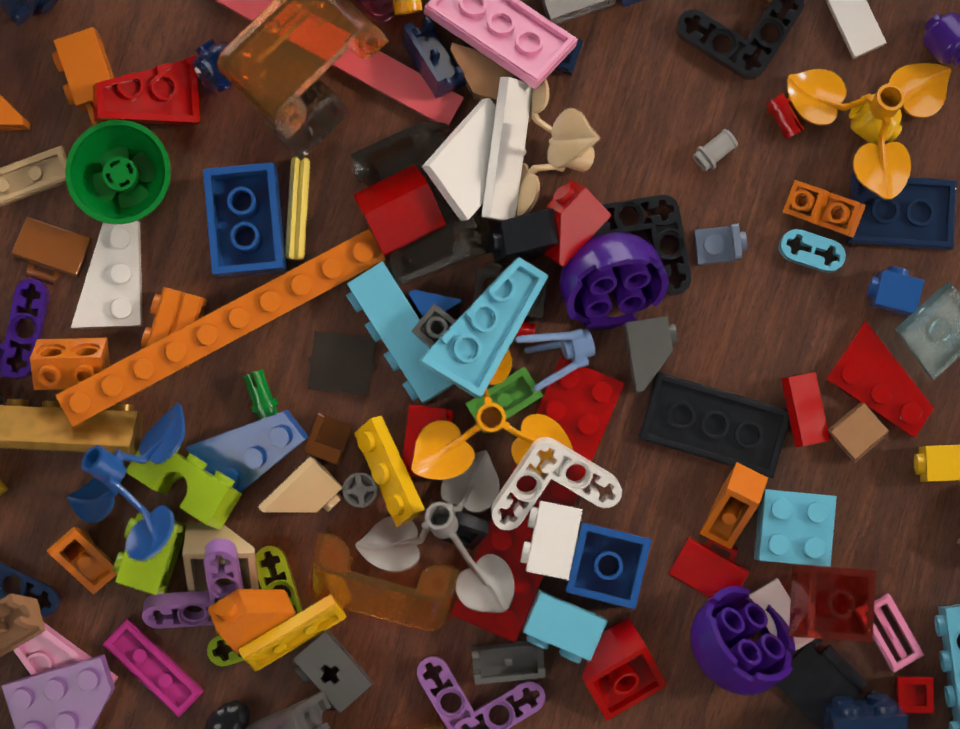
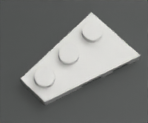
M136 221L122 225L103 222L71 328L143 326L140 222Z

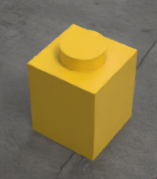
M960 445L919 447V454L914 456V469L916 475H920V482L960 480Z

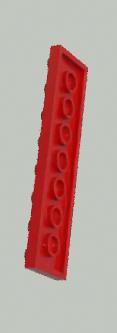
M560 356L553 373L574 361L566 360ZM586 366L577 368L547 386L536 414L545 415L555 420L567 434L573 451L592 462L625 383ZM516 463L514 464L509 477L517 467ZM579 464L571 465L566 471V477L572 481H578L585 475V468ZM525 475L517 481V488L520 491L529 492L535 488L537 484L536 479ZM551 479L533 507H538L539 501L573 507L578 494ZM512 492L509 493V495H512L513 502L510 505V507L507 510L503 508L500 509L502 519H505V517L508 515L512 517L515 516L513 512V505L517 501V498L513 495ZM530 511L523 522L513 530L498 528L491 518L489 533L481 541L473 560L476 564L482 556L494 554L508 564L515 586L513 601L508 610L503 613L477 612L467 608L457 598L451 615L515 643L544 576L527 572V564L520 562L524 541L531 542L534 528L527 527Z

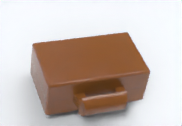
M26 217L13 247L12 255L29 262L27 267L28 277L54 285L61 273L75 278L79 277L92 239L46 222ZM35 264L54 270L53 276L33 270Z

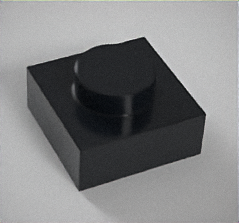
M457 511L455 513L458 520L456 534L465 548L473 550L489 533V521L477 518L469 513ZM451 538L441 539L443 541L454 544Z

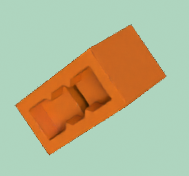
M107 338L37 339L30 357L34 390L68 389L109 367L110 357Z

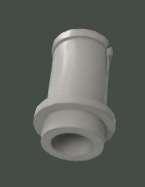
M723 129L720 134L704 147L698 146L693 159L703 171H707L709 168L714 170L717 167L716 163L738 147V142L729 130Z

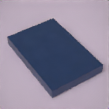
M852 173L850 199L863 203L866 206L854 238L847 236V243L953 250L957 180L909 177L905 187L895 198L885 200L864 187L858 181L855 174Z

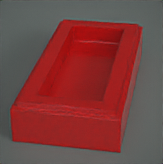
M816 372L781 379L796 448L830 441Z

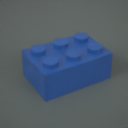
M274 162L203 169L212 275L219 279L287 272L278 170Z

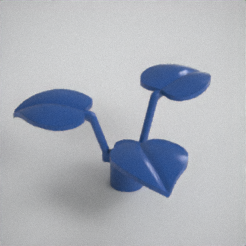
M176 403L144 436L139 446V453L142 456L125 454L118 449L112 454L100 445L90 448L83 457L81 466L84 471L94 478L78 491L67 495L75 514L89 524L100 522L111 512L115 502L114 496L118 493L131 503L144 518L135 524L126 540L127 554L137 562L147 561L166 545L174 528V516L172 511L164 505L158 506L150 514L140 502L120 485L126 472L123 460L146 464L151 460V462L158 465L168 460L178 450L185 434L184 414L179 403Z

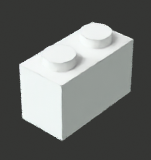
M539 501L538 507H531L527 527L534 528L531 542L524 541L520 560L521 563L527 564V572L569 580L583 509Z

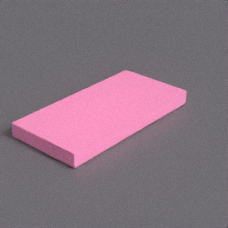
M430 0L424 6L423 14L535 90L576 47L578 40L520 0Z

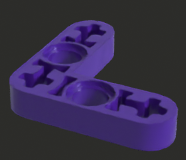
M25 279L15 289L5 343L0 344V376L25 379L32 374L30 357L37 339L42 338L49 302L47 286L36 279ZM32 285H36L35 291L41 293L39 299H33L31 310L38 311L37 317L28 313H19L20 307L28 310L29 299L24 297L25 290L31 291ZM24 319L31 320L35 326L33 335L27 339L20 338L16 332L17 324ZM14 341L23 345H31L30 351L26 349L22 351L21 357L22 360L27 361L26 368H20L18 373H15V367L10 365L11 359H17L20 348L13 347Z

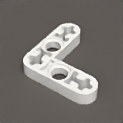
M541 437L531 444L493 501L491 516L494 524L502 530L517 528L523 522L551 479L601 508L615 506L621 499L622 489L618 479L613 474L555 439ZM549 448H552L551 451L554 458L552 460L549 458L544 459L540 465L541 472L544 473L541 475L535 469L541 460L538 452L540 450L546 452ZM579 464L585 468V475L582 479L572 481L566 477V471L571 465ZM594 473L596 474L594 476L595 483L602 487L611 484L610 487L613 492L611 495L605 493L600 497L598 488L590 483ZM525 475L534 477L537 483L535 488L529 492H523L517 488V481ZM512 492L513 495L517 498V501L513 505V512L515 516L512 517L508 515L505 517V519H502L500 509L503 508L507 510L510 507V505L513 502L512 495H509V493Z

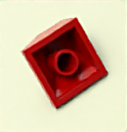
M573 180L559 187L554 193L551 202L546 206V209L554 208L559 244L543 255L562 267L576 255L611 217V214L586 187Z
M629 618L613 625L602 633L591 661L588 660L581 677L606 721L667 686L647 646Z

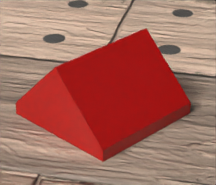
M416 164L353 194L384 256L446 226L431 188Z

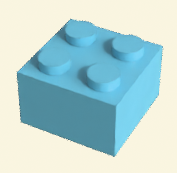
M764 489L758 506L754 559L831 567L837 496Z
M538 589L522 629L524 633L528 634L526 638L528 642L547 649L549 644L560 648L559 653H561V656L580 664L582 658L591 661L607 620L603 616Z

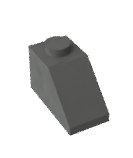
M668 316L626 322L623 325L634 394L642 393L673 352L672 345L678 344L675 324H669Z

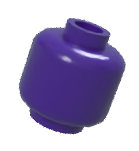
M948 13L944 16L936 14L924 27L926 33L923 38V44L941 64L953 63L958 65L960 64V16L956 13Z

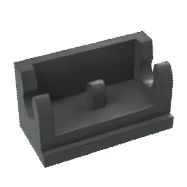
M528 641L471 646L475 685L546 678L543 648Z

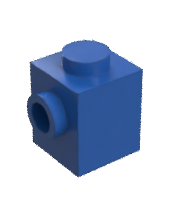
M889 266L888 270L884 269L878 272L876 277L872 276L870 278L866 291V296L871 297L869 307L906 317L916 315L925 280L910 277L909 270Z

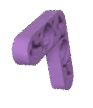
M220 538L208 542L205 546L204 568L208 590L162 593L148 596L143 604L142 620L144 623L152 628L159 629L214 625L208 607L235 590L244 589L235 544L227 539ZM218 555L223 556L225 564L219 565ZM228 578L234 583L231 585H220L216 580ZM192 605L199 606L203 610L200 612H190L185 608Z
M430 655L420 661L417 668L418 680L447 729H462L464 724L472 728L480 723L476 716L481 713L483 714L485 724L490 729H509L539 711L545 703L543 687L534 680H525L474 710L443 658ZM430 662L433 666L440 665L442 667L439 677L443 684L447 679H450L453 684L442 688L436 695L431 691V689L438 687L432 677L426 679L423 675L427 671L426 664ZM528 687L530 691L537 689L539 692L535 697L537 703L533 706L529 702L521 704L518 708L523 713L515 716L513 705L506 698L513 695L516 702L524 696L522 691L524 688ZM453 692L460 697L461 706L457 711L447 712L442 708L440 702L444 694ZM503 705L509 710L507 722L497 725L490 720L489 711L493 706Z

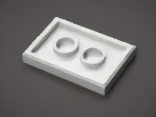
M490 98L482 99L422 165L460 221L469 220L484 201L496 106Z

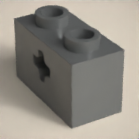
M329 629L293 659L297 663L294 670L306 684L312 681L321 692L324 691L331 706L329 708L330 711L336 708L341 713L374 683ZM325 664L329 668L334 666L339 668L336 674L339 679L337 682L333 678H330L328 681L324 679L323 675L326 669L323 666Z

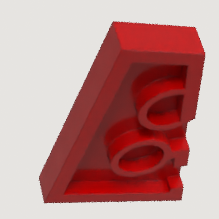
M197 55L174 63L162 64L142 72H134L96 83L93 86L94 121L127 120L146 124L196 126L200 123L198 75L194 70V67H197Z
M866 321L862 323L825 379L856 401L865 403L871 411L911 438L917 436L934 410V407Z

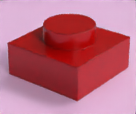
M895 676L896 703L905 713H934V677Z

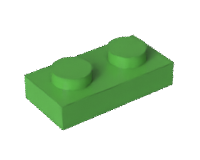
M525 366L508 376L500 384L488 389L492 403H496L504 409L506 420L543 397L540 390L537 392L533 391V386L536 383ZM483 395L481 398L477 399L475 397L465 404L474 419L477 411L485 404Z

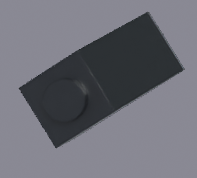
M554 208L502 220L489 230L490 233L487 240L490 253H493L495 264L512 263L518 257L526 262L534 261L559 244Z

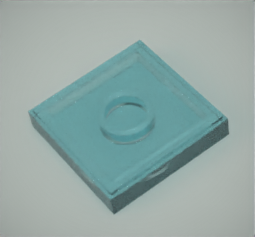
M948 282L896 328V331L924 371L934 380L960 357V294L954 285Z

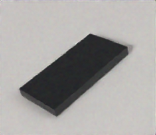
M657 372L638 439L734 467L736 462L766 477L774 478L790 419L788 409Z

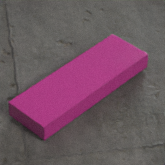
M129 618L102 644L178 718L204 692L185 671Z

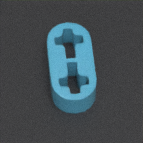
M790 230L782 236L779 242V251L784 259L820 272H834L845 262L846 253L840 243L804 230ZM795 237H799L800 245L808 247L810 250L809 252L799 250L794 255L791 253V247L786 245L787 241H792ZM828 248H832L833 255L838 257L837 261H832L827 266L824 264L825 258L814 254L815 250L825 252Z

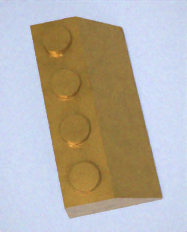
M7 399V406L0 405V448L87 452L93 446L100 445L110 453H114L118 449L125 454L136 455L142 441L143 413L135 412L134 405L115 404L112 406V410H103L73 427L59 401H42V407H28L29 400Z

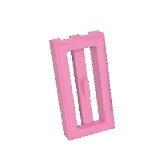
M889 593L882 595L881 598L873 600L867 606L857 610L892 672H896L924 656L923 651ZM886 604L913 652L910 655H907L880 608L881 606ZM872 611H874L901 660L896 662L869 615Z

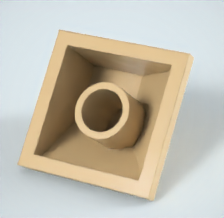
M309 457L258 508L262 512L318 513L323 508L329 512L343 499L339 494L343 490V486L316 458Z
M186 523L182 555L188 592L208 590L204 568L205 546L211 540L218 538L227 539L235 544L238 552L243 588L259 589L255 548L225 525H223L221 530H218L204 523ZM218 555L219 565L225 564L223 556ZM228 578L216 580L220 585H231L234 583Z

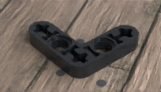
M772 0L747 40L697 9H689L680 15L676 24V32L682 41L746 80H754L765 71L804 8V0H794L792 6L796 11L790 9L782 22L776 16L783 4L779 0ZM693 18L699 21L697 27L705 33L708 27L714 29L709 34L705 44L700 42L704 36L700 32L694 30L689 34L685 31L687 25L684 23L685 20L691 22ZM766 25L774 26L779 33L778 40L774 43L764 42L760 37V29ZM717 36L727 37L731 42L730 51L725 54L717 53L712 47V40ZM757 47L770 52L767 56L762 51L758 57L756 64L760 67L759 69L753 67L748 71L744 68L746 62L742 58L749 59Z
M656 195L603 204L606 210L614 211L613 223L616 229L610 230V223H605L592 237L610 232L636 233L650 230L652 246L657 251L661 261L671 262L678 258L682 259V264L676 263L675 267L677 275L684 276V281L679 284V289H674L673 284L669 283L666 294L677 296L684 293L691 284V271L677 201L669 195ZM659 202H664L665 207L672 208V212L667 215V220H662L660 215H652L648 218L650 224H644L645 212L641 205L647 204V211L656 210L659 207ZM629 207L637 211L639 219L634 226H625L620 222L619 212L622 209ZM673 236L677 239L679 249L675 254L667 255L660 250L659 242L662 237ZM670 264L664 267L668 277L671 275Z

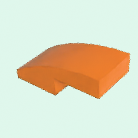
M794 180L783 213L854 238L866 205Z

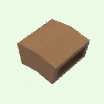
M860 402L828 429L831 437L854 463L867 454L889 433V430L879 421L868 406Z

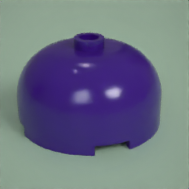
M625 232L604 233L590 238L562 268L560 275V292L570 318L583 322L587 329L593 330L613 329L624 325L626 322L637 321L638 319L634 313L645 310L651 304L657 307L664 298L669 285L668 275L654 247L643 238ZM612 291L619 310L626 314L617 317L605 316L612 309L608 293Z
M730 586L718 591L696 612L690 630L691 649L698 666L715 685L737 695H757L768 691L792 672L791 661L792 654L796 651L795 642L787 623L770 604L765 610L770 614L775 623L777 637L770 634L766 628L768 623L767 615L763 608L749 597L750 589ZM761 630L762 637L756 642L751 641L750 638Z

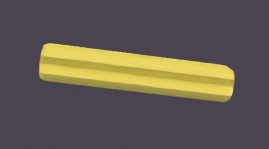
M294 157L291 159L285 257L289 260H303L305 255L310 161L304 157Z

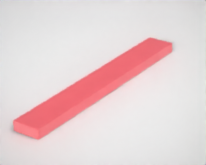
M213 0L447 130L464 101V97L453 91L436 99L421 73L288 0Z

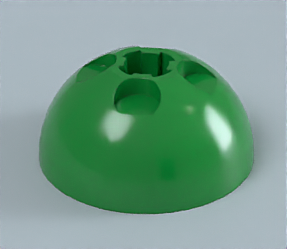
M109 120L92 126L75 141L67 157L65 178L73 201L84 213L100 222L122 225L147 217L161 204L170 185L171 166L162 142L148 128L132 121ZM127 181H130V183H127L126 185H122V187H121V184H124V183H126Z

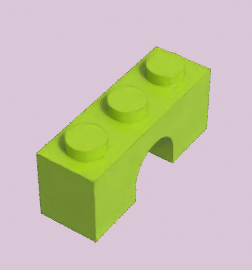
M139 450L137 451L135 456H142L140 455ZM177 450L168 460L161 464H154L151 460L146 464L131 462L126 469L127 474L150 489L165 495L174 482L185 478L188 490L179 507L204 524L221 530L242 496L241 492L232 487L235 483L233 479L219 471L212 475L205 470L208 464L191 453L186 458L178 453Z

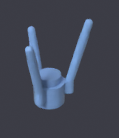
M578 329L571 332L516 336L515 338L517 343L553 341L527 346L524 348V352L528 354L561 348L564 358L574 361L534 385L533 391L535 392L549 386L577 368L588 366V358L595 355L594 341L588 329Z

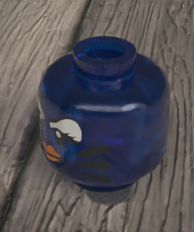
M211 39L195 50L198 57L193 60L192 69L207 90L217 89L218 93H221L242 79L240 73L244 69L243 62L229 42L222 41L216 44Z

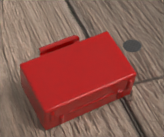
M688 537L668 574L711 598L723 588L730 586L742 587L749 575V570L734 562L738 552L736 546L733 545L729 549L711 539L703 545ZM714 543L730 552L729 558L710 549L712 544Z

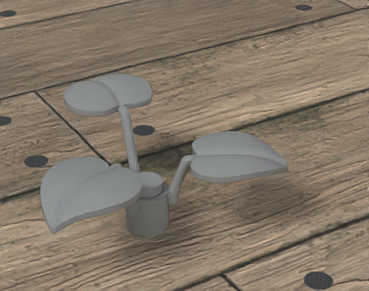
M486 450L475 453L471 466L463 474L443 480L441 496L446 503L437 502L428 507L425 513L426 522L422 523L423 529L419 537H417L418 529L413 521L396 527L392 516H389L375 524L356 543L357 550L370 564L386 572L400 573L411 569L418 563L420 551L417 545L425 541L429 531L440 539L451 538L470 567L462 571L456 581V593L460 601L471 610L503 613L508 610L513 601L515 591L514 578L508 564L494 554L482 556L475 564L456 534L458 520L454 513L457 511L461 512L463 508L471 513L484 512L491 508L493 501L500 492L499 478Z

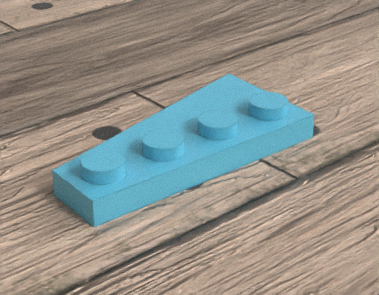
M516 258L417 362L477 399L481 398L549 275L522 258Z

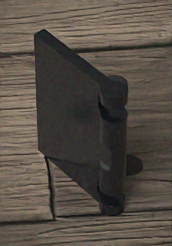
M817 633L814 636L815 639L806 644L792 658V672L779 682L777 686L820 729H824L822 702H832V698L836 696H851L853 701L867 700L868 695L879 693L872 688L862 698L858 692L868 682L830 644L818 654L814 648L824 638Z

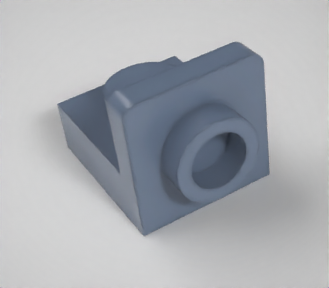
M739 223L731 224L727 227L697 229L693 231L697 266L739 262L742 259V253L747 252L745 231L740 232Z

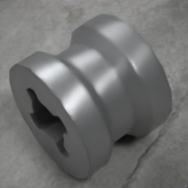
M355 473L345 480L342 493L344 499L350 505L364 508L376 500L379 487L372 476L366 473Z

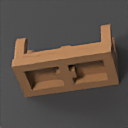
M9 594L0 600V657L45 632L38 599Z

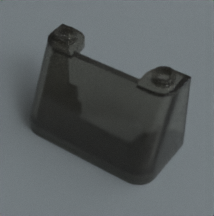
M444 122L417 123L350 154L354 163L353 172L359 182L367 186L376 185L378 182L416 164L428 182L446 222V226L391 254L388 267L398 286L415 282L490 254L487 242L490 227L487 219L481 217L482 206L478 208L469 220L460 221L422 167L453 132L451 127Z

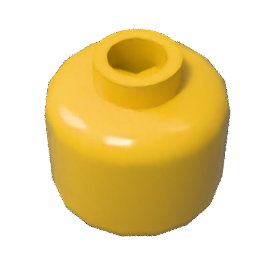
M868 103L852 108L849 113L851 130L868 143L878 144L882 120L872 115ZM900 109L891 118L885 142H893L902 130L900 125L902 113Z

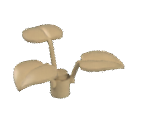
M547 79L536 90L534 88L532 90L528 123L532 119L534 123L552 134L547 153V159L550 164L533 165L529 169L528 165L523 163L516 217L528 214L537 202L540 191V181L538 176L535 175L537 172L548 170L563 172L566 167L580 172L588 171L595 157L592 146L600 139L588 124L585 116L577 109L569 108L563 111L555 120L553 127L540 118L538 113L546 108L549 101Z

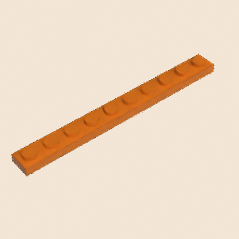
M367 229L55 396L73 427L386 259L370 229Z

